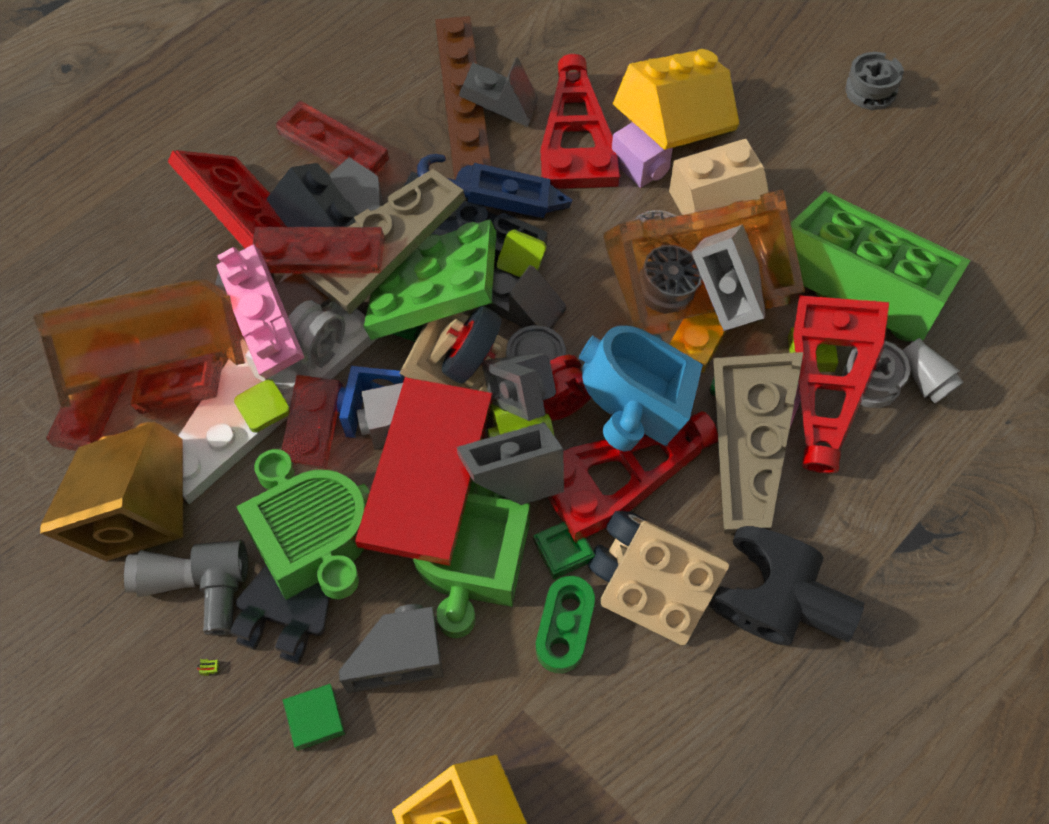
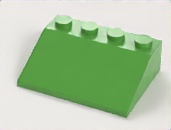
M824 191L787 226L769 268L778 272L783 280L792 284H801L815 291L818 297L889 302L887 328L897 338L911 342L918 338L924 341L971 260Z

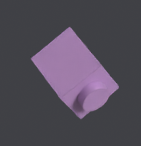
M633 122L613 134L612 150L618 155V166L640 188L652 180L661 179L669 171L673 148L664 150Z

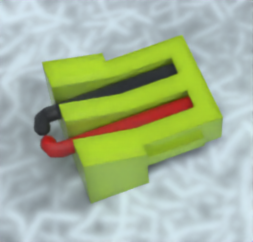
M200 659L201 664H198L197 670H199L201 676L218 673V660Z

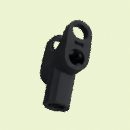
M743 526L736 531L733 545L740 552L749 556L748 559L758 566L762 572L764 584L756 589L748 590L737 587L734 590L718 586L709 602L710 607L716 613L744 631L779 645H790L800 622L847 643L851 640L862 616L865 602L816 582L824 558L817 549L785 534L759 527Z

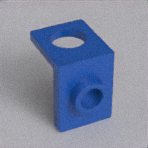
M351 366L347 386L340 388L337 397V411L340 413L339 419L346 437L355 438L358 425L357 410L362 408L363 403L361 391L385 387L375 383L373 379H385L394 385L403 383L404 376L399 374L400 371Z

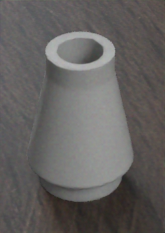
M918 338L902 350L909 360L910 372L923 397L929 396L935 404L964 383L958 376L960 370L928 347L921 338Z
M140 550L138 555H127L124 568L126 593H137L138 597L185 587H196L191 573V560Z

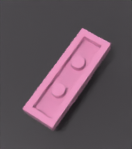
M253 244L240 252L235 247H232L218 255L221 263L216 265L258 374L267 379L304 359L305 357L261 250Z

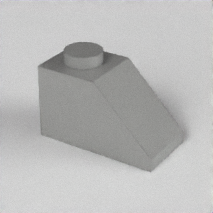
M743 224L704 238L691 253L723 331L763 319L765 317L759 264Z

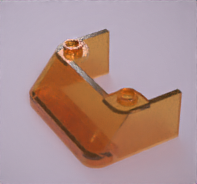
M205 279L184 281L57 308L33 316L53 387L61 408L71 406L70 400H79L92 396L94 394L93 388L101 384V379L182 359L198 362L200 368L218 366L224 363V357H228L236 365L245 363L230 295Z

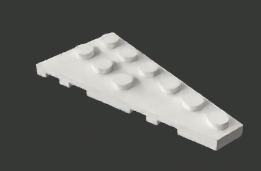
M289 267L281 281L286 279L295 271L291 267ZM333 301L322 308L323 312L331 310L344 318L346 324L342 343L338 344L335 342L331 349L335 355L328 364L322 368L316 366L315 370L302 364L301 361H298L276 373L271 379L290 408L289 416L377 340L369 338L364 329L366 316L358 309L349 314ZM243 338L179 434V437L183 439V499L188 504H191L289 417L287 416L269 427L253 433L234 403L235 397L263 382L254 377L245 357L249 348Z

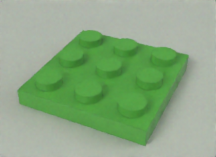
M491 220L480 223H466L456 231L441 236L430 235L370 294L364 322V329L369 338L374 340L490 304L492 302L496 231Z

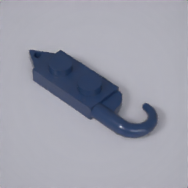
M430 154L423 157L417 165L418 177L428 172L431 164L445 162L446 156ZM478 163L461 168L456 180L447 178L464 190L465 198L468 199L467 202L540 218H545L546 213L570 208L573 201L550 185V179Z

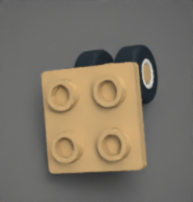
M615 511L607 524L608 532L615 538L611 548L608 549L603 545H597L593 550L595 557L588 562L589 568L597 576L609 583L600 599L601 605L680 645H685L729 568L728 562L637 514L628 511Z

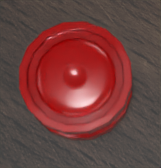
M568 354L550 360L556 394L542 401L545 414H549L551 421L563 419L573 414L591 399L583 383L581 363L575 355Z

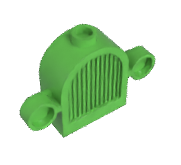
M278 449L265 451L256 459L254 469L260 484L269 490L236 506L246 530L285 600L318 582L323 593L330 598L343 599L350 596L356 590L359 583V576L354 561L364 549L357 547L355 539L370 491L364 483L357 486L347 476L331 470H311L294 476L295 470L291 458L286 452Z
M473 480L450 566L413 559L421 579L432 589L449 595L438 606L436 616L441 631L452 638H461L468 635L475 626V611L469 599L513 606L530 526L529 503L520 505L512 500L503 499V496L474 483Z

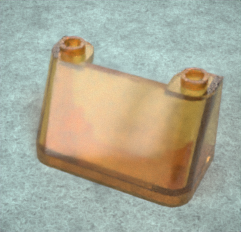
M779 190L762 194L758 200L737 201L728 206L656 221L655 219H650L641 223L639 219L620 223L603 233L606 251L634 327L644 328V331L653 335L671 331L669 322L716 312L703 279L699 288L695 291L691 303L684 310L666 314L652 310L645 305L639 273L643 268L646 256L657 247L675 245L692 252L704 238L742 224L759 264L765 309L791 304L789 295L805 292L784 191Z

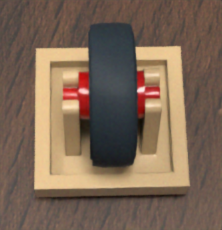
M480 306L470 317L461 312L425 323L399 374L407 378L488 392L482 362L488 359L506 357L508 340L498 335L502 319L490 309Z

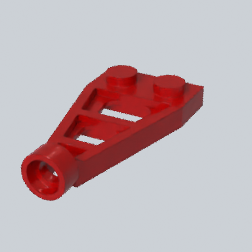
M579 54L565 55L558 61L559 80L540 149L541 177L550 179V185L556 189L619 187L618 155L612 150L613 136L588 79L586 59ZM585 102L588 115L563 116L564 103ZM589 131L595 143V147L561 148L560 145L564 132Z
M799 295L793 338L795 353L803 352L799 375V390L806 442L802 467L806 470L824 474H833L839 471L842 446L884 350L889 302ZM820 344L850 346L857 349L858 355L851 371L846 376L822 375L820 373L816 359V350ZM817 389L845 391V401L838 418L818 417L816 415L815 393ZM819 442H826L831 447L818 446L816 444Z
M700 411L690 416L688 422L666 446L644 434L630 451L618 450L611 446L606 439L571 447L563 451L564 492L547 498L562 522L566 524L568 532L576 543L577 540L583 537H588L607 528V524L615 511L630 512L697 457L701 450L717 443L718 432L716 426L706 412ZM688 436L691 442L687 441L685 437ZM660 445L669 457L668 460L651 471H644L632 453L649 446ZM610 461L621 462L631 476L630 481L612 495L602 494L588 473V470L594 465Z

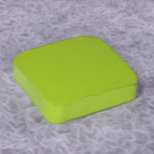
M511 230L506 235L497 261V267L518 277H521L530 265L539 270L547 248L546 244L532 236L517 230Z
M265 380L240 393L234 399L237 409L253 433H257L289 416L291 412L286 400L272 380Z

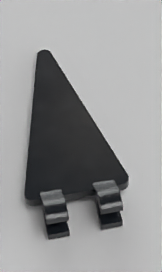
M265 565L236 601V605L241 613L232 626L231 634L238 637L236 640L238 645L255 650L263 635L266 620L286 626L278 637L275 649L281 651L280 659L299 665L307 647L309 634L321 636L325 631L331 598L323 593L318 582L285 600L267 565Z

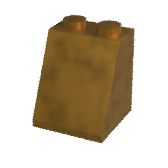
M154 421L139 424L134 429L116 435L104 436L96 442L78 447L41 523L40 534L103 561L112 560L183 538V439Z

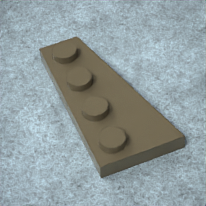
M431 169L389 195V202L373 211L369 209L354 217L356 222L336 235L333 231L329 232L317 240L319 245L303 255L299 251L286 260L295 272L299 273L343 310L351 314L466 200L463 189L436 170Z
M803 352L713 358L724 534L736 533L743 526H754L767 530L772 529Z

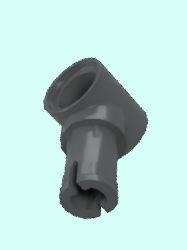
M243 540L194 544L190 559L191 573L195 585L200 586V592L204 593L203 632L211 636L229 635L233 626L234 593L238 591L239 582H245L248 575L246 545Z

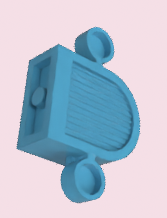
M633 326L613 327L605 334L602 340L593 335L589 338L579 356V359L585 362L582 368V379L592 399L603 410L612 415L603 427V434L607 442L618 450L630 451L645 434L666 446L690 419L703 364L664 342L659 334H652Z

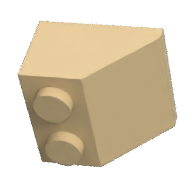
M747 139L674 160L669 192L698 244L704 238L742 224L747 235L773 227L775 221L764 166Z

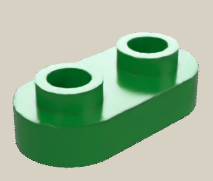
M565 576L556 580L549 588L536 638V655L540 664L546 670L553 673L563 674L574 670L580 664L584 655L594 611L595 595L590 584L580 577ZM567 599H574L579 603V607L574 611H568L562 606V603ZM557 643H562L568 647L569 652L559 657L551 652V648Z

